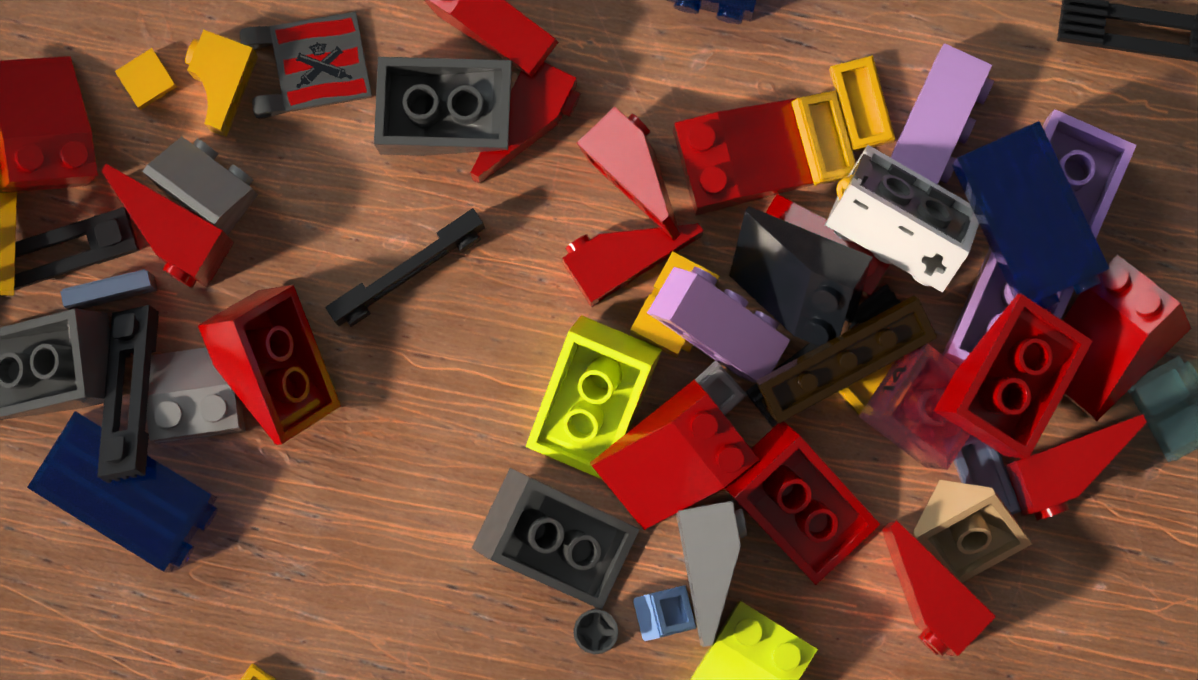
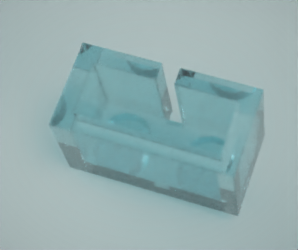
M1180 356L1147 372L1128 390L1141 415L1144 414L1146 424L1168 462L1178 460L1198 449V373L1189 361L1184 363Z

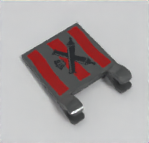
M356 12L273 26L247 27L240 30L241 44L250 46L254 50L273 45L282 94L254 97L252 99V106L256 118L264 119L292 111L372 98Z

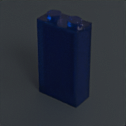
M1040 121L964 154L954 161L952 167L1014 298L1017 294H1023L1036 304L1047 309L1060 302L1057 294L1073 287L1076 294H1080L1101 284L1098 276L1110 268Z
M75 411L27 488L161 571L171 573L174 567L181 569L193 552L194 546L189 543L198 528L205 531L215 517L218 508L213 506L218 497L147 454L146 476L137 474L136 478L129 476V479L124 480L121 478L120 481L112 479L111 483L100 479L97 475L102 425Z

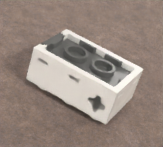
M867 145L849 175L838 182L836 188L838 196L825 225L833 229L840 238L850 242L854 241L868 249L880 261L894 264L908 272L920 284L932 286L943 292L970 252L983 210Z

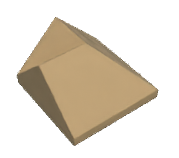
M939 480L913 531L915 538L961 583L1032 545L1028 535L993 488Z

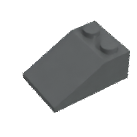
M378 57L374 145L380 155L430 156L508 150L512 61Z
M71 309L0 327V420L81 409L103 404L110 342L108 313Z
M509 468L472 549L491 561L602 610L640 529L515 469Z

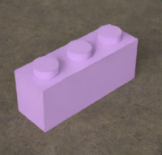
M944 43L938 52L890 158L937 185L939 181L947 184L958 159L951 157L957 141L963 144L966 143L976 122L975 119L969 117L975 102L984 104L994 83V80L987 78L992 65Z
M673 267L647 313L740 378L756 383V380L771 373L790 342V339L776 330L779 323L760 311H756L755 314L746 309L749 302L739 294L729 289H725L722 292L715 287L718 280L705 270L694 267L690 272Z

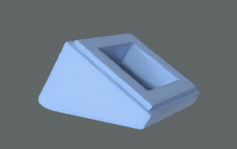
M686 585L633 599L644 641L696 629Z

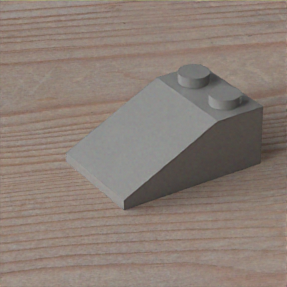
M732 501L680 510L676 514L700 646L703 647L713 645L741 547L739 538L747 536L742 509L734 511Z

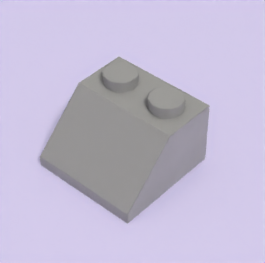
M181 136L147 164L142 172L156 186L187 209L223 230L228 235L258 196L253 188L249 186L253 179L234 164L227 170L217 163L214 159L218 153L199 138L192 144Z
M206 347L151 355L146 415L150 441L161 444L246 432L242 401L216 370Z

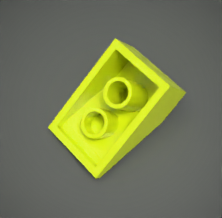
M580 315L568 331L525 447L602 479L590 465V462L629 432L662 349Z
M738 601L690 680H799L818 649L747 604Z

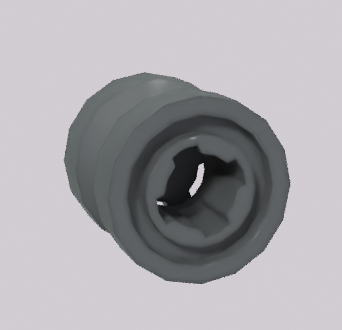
M599 609L588 610L581 614L575 622L573 629L574 639L585 652L602 654L610 650L616 643L618 626L614 618L606 611Z

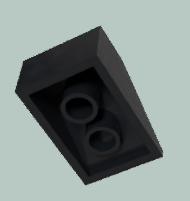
M748 206L744 213L729 276L792 335L814 345L821 346L847 332L852 325L872 256Z

